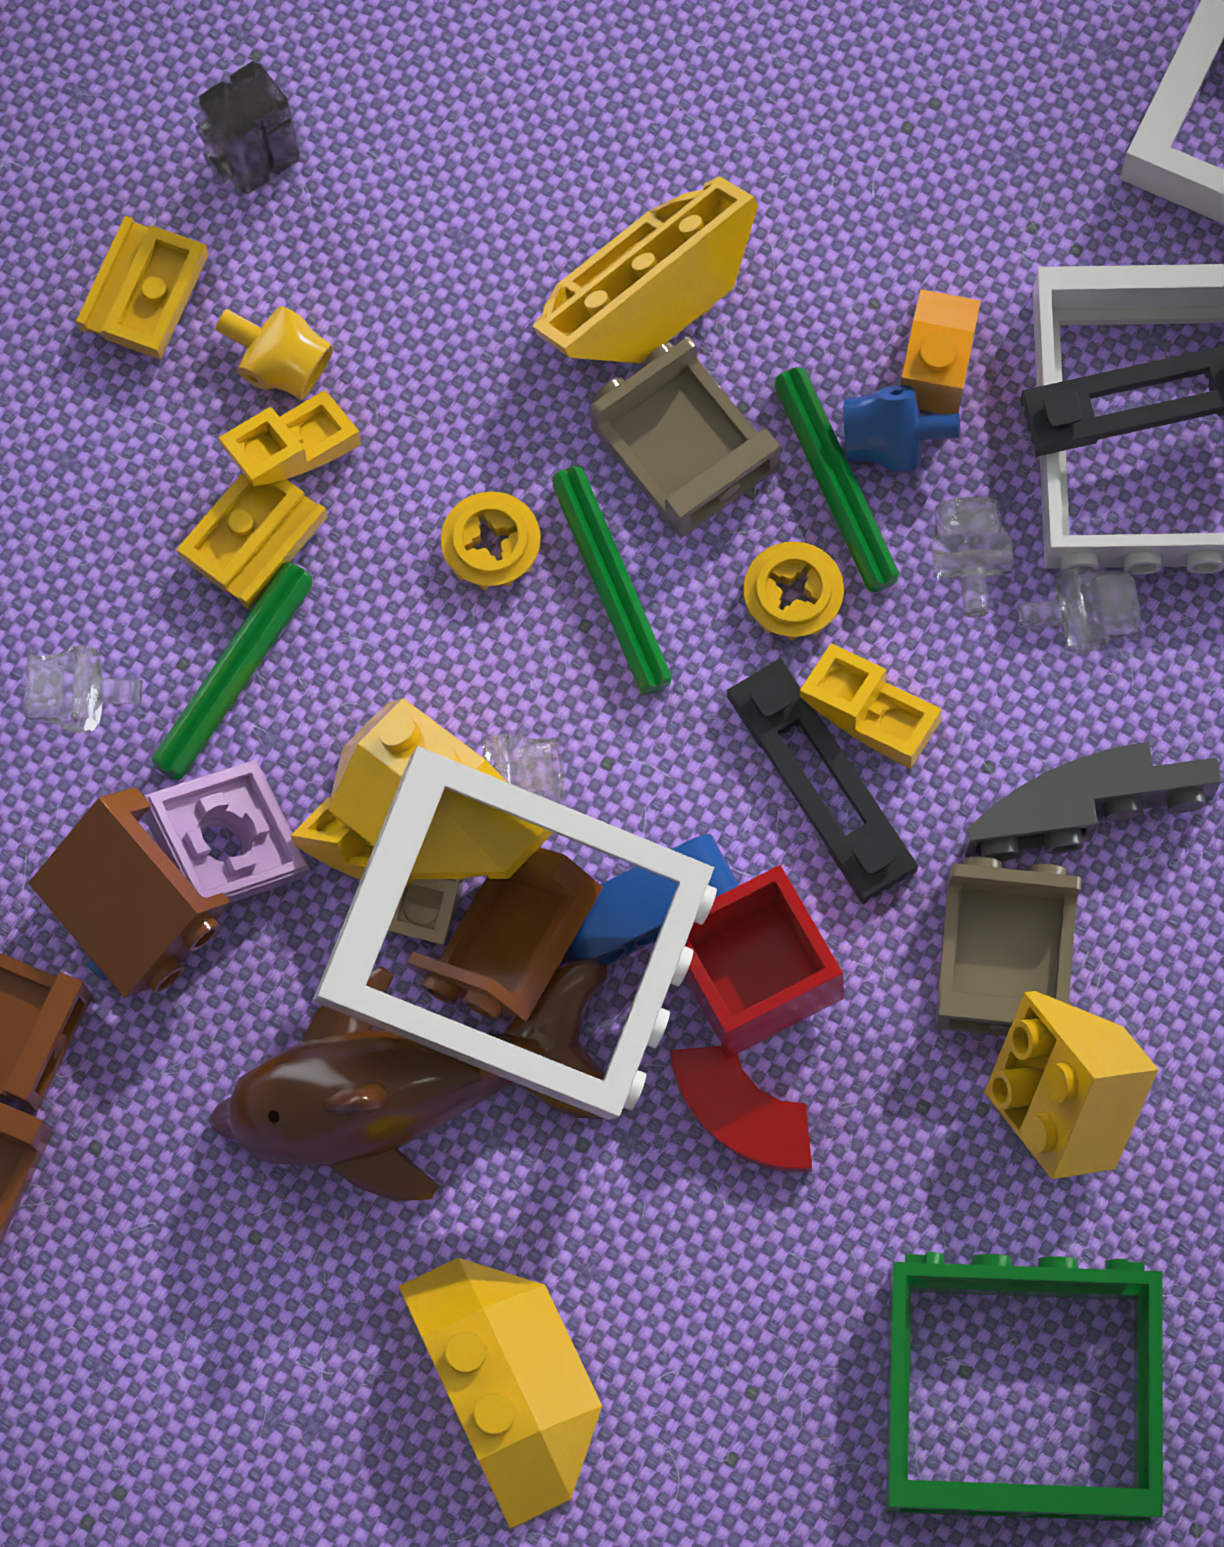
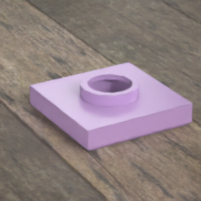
M257 760L144 795L146 800L152 805L144 814V817L158 846L202 897L208 898L224 893L233 903L303 879L310 870L301 849L295 846L290 836L292 831ZM209 826L227 828L235 834L240 842V856L228 857L225 862L215 860L208 855L212 849L203 840L201 830Z

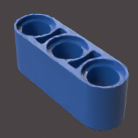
M711 834L695 837L671 849L714 867L708 885L717 889L715 898L739 886ZM636 866L600 884L603 889L565 954L568 961L572 959L594 958L608 966L656 942L678 883Z

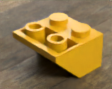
M1030 991L1023 994L984 1093L1051 1179H1058L1116 1169L1159 1069L1123 1026L1037 991Z

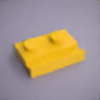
M124 216L76 319L79 330L85 333H89V331L104 336V339L161 360L209 256L206 244L153 225H149V227L135 223L133 218Z
M241 473L176 550L179 558L227 594L229 592L249 610L267 589L281 566L294 558L328 518L325 507L310 500L301 489L287 479L271 484L253 486L246 476Z

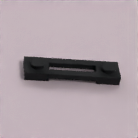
M1224 346L1022 390L1020 403L1021 406H1024L1023 413L1025 419L1027 418L1028 431L1032 433L1031 441L1032 444H1035L1034 451L1036 457L1096 444L1100 439L1217 414V417L1223 416ZM1201 374H1205V378L1209 379L1208 387L1210 392L1097 417L1094 415L1090 399Z
M779 658L727 689V698L829 849V854L861 903L865 904L871 897H876L881 894V891L893 887L894 883H899L909 874L913 875L916 873L918 864L816 710L800 697V686L783 660ZM794 725L796 727L800 725L864 822L863 826L846 836L779 735L789 732L790 728Z

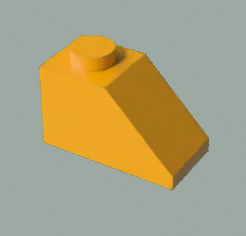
M920 289L900 384L914 388L919 410L940 414L959 413L981 300Z

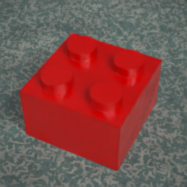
M781 864L719 895L714 899L705 922L702 925L693 922L685 944L686 947L693 949V956L684 978L729 1058L844 999L843 972Z

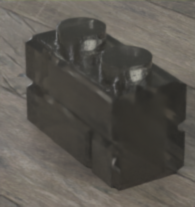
M254 61L231 74V82L228 84L221 81L199 95V107L203 121L195 126L199 137L208 149L203 153L205 161L216 178L222 184L231 180L240 193L243 192L247 195L270 181V173L279 175L300 161V151L288 99L263 66Z

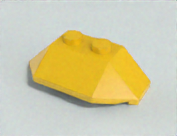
M718 176L706 182L702 190L683 193L649 210L555 286L545 303L542 316L537 317L533 324L536 334L570 358L641 364L655 349L666 344L696 318L707 313L717 301L734 289L758 209L754 196Z
M404 698L387 702L343 746L329 801L328 810L332 816L373 848L408 760L417 746L507 782L486 759ZM444 788L409 877L412 879H465L488 875L490 879H509L553 832Z
M456 1258L400 1285V1291L510 1529L571 1501L602 1410V1404L545 1284L465 1259Z

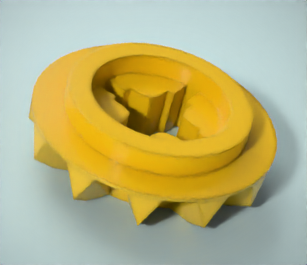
M493 491L471 495L460 501L450 511L444 521L441 531V547L444 560L456 573L460 581L466 580L477 584L483 590L489 586L505 585L510 587L525 572H531L533 563L538 552L541 550L540 528L537 519L526 504L512 495ZM481 521H485L487 528L492 529L495 536L505 534L507 537L509 536V538L501 542V560L497 561L494 555L491 556L487 548L478 550L473 548V546L482 542Z
M792 541L773 545L765 549L753 560L745 575L743 593L749 616H752L763 627L766 634L775 633L786 636L790 641H793L797 637L810 634L817 636L825 626L837 618L843 601L844 583L837 564L826 552L808 543ZM805 572L808 573L806 575L804 594L810 599V602L807 601L805 603L802 600L796 599L790 606L786 605L784 610H781L783 591L776 584L782 582L791 586L797 579L800 580Z

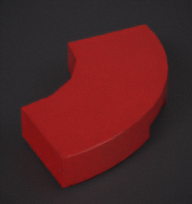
M723 1046L670 1050L672 1070L681 1097L693 1118L715 1140L731 1150L736 1156L762 1167L787 1172H812L806 1103L781 1101L758 1089L742 1069L738 1054L729 1058Z

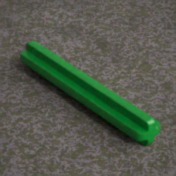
M794 367L780 373L775 378V390L867 590L878 592L891 587L898 582L899 571L806 370L802 367Z
M572 466L561 470L552 477L553 489L639 691L644 695L661 691L671 684L670 670L586 474L580 466Z
M286 562L281 566L154 753L152 762L160 772L176 780L184 777L311 589L313 584L312 576L303 568L290 562Z

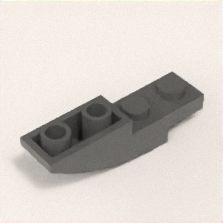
M1149 741L1116 747L1078 758L1032 779L991 806L968 827L963 843L965 857L981 855V857L993 858L1003 862L1020 856V850L1045 847V851L1048 854L1070 853L1083 848L1084 841L1092 840L1098 825L1097 815L1104 814L1107 821H1124L1141 816L1143 809L1168 806V811L1171 813H1186L1199 810L1207 805V800H1213L1222 782L1217 758L1153 766Z

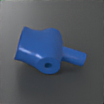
M893 385L873 394L844 398L843 423L848 462L867 461L878 463L890 471H909L915 469L921 463L922 440L960 438L959 413L920 415L915 390L910 386Z

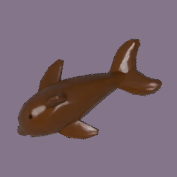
M594 958L572 959L558 966L527 1022L515 1018L506 1033L485 1034L603 1080L606 1073L579 1044L578 1039L586 1009L596 991L607 979V965ZM382 966L371 971L366 986L386 993L394 975ZM322 1005L316 1011L302 1042L273 1056L239 1077L232 1096L216 1106L209 1116V1123L211 1128L220 1135L236 1139L244 1149L258 1160L276 1164L329 1166L353 1186L393 1201L430 1200L435 1198L440 1185L425 1174L398 1148L424 1136L505 1087L515 1084V1082L383 1029H371L373 1025ZM520 1085L538 1096L554 1110L576 1118L605 1119ZM623 1108L621 1114L627 1113L629 1110Z

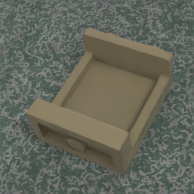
M686 337L675 346L672 343H666L655 349L645 359L641 370L625 381L623 378H616L604 385L594 396V403L590 406L591 429L680 539L779 469L781 449L779 443L766 428L757 433L699 362L697 346L690 337Z
M969 857L964 859V864H952L947 881L934 1029L1007 1036L1024 992L1037 991L1072 1006V1003H1069L1076 906L1077 898L1081 891V877L1067 875L1066 868L1054 864H1032L1028 866V871L1002 868L1003 863L1001 861L987 857Z

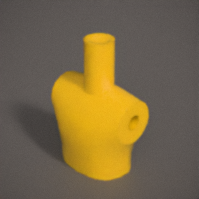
M278 306L261 328L228 309L221 314L215 327L217 332L247 348L237 368L238 374L244 380L259 389L268 390L276 388L286 391L300 400H303L312 390L325 370L334 350V345L310 329L301 316L282 306Z

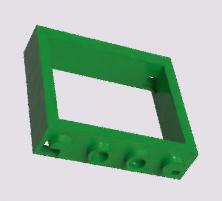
M926 1252L925 1255L905 1254V1262H893L889 1277L885 1513L1155 1523L1163 1518L1162 1271H1145L1144 1262H1127V1259L1106 1260L1105 1269L1078 1268V1259L1063 1256L1038 1258V1267L1011 1266V1256L1001 1254L971 1256V1264H945V1255L937 1252ZM911 1292L1134 1300V1488L908 1480Z

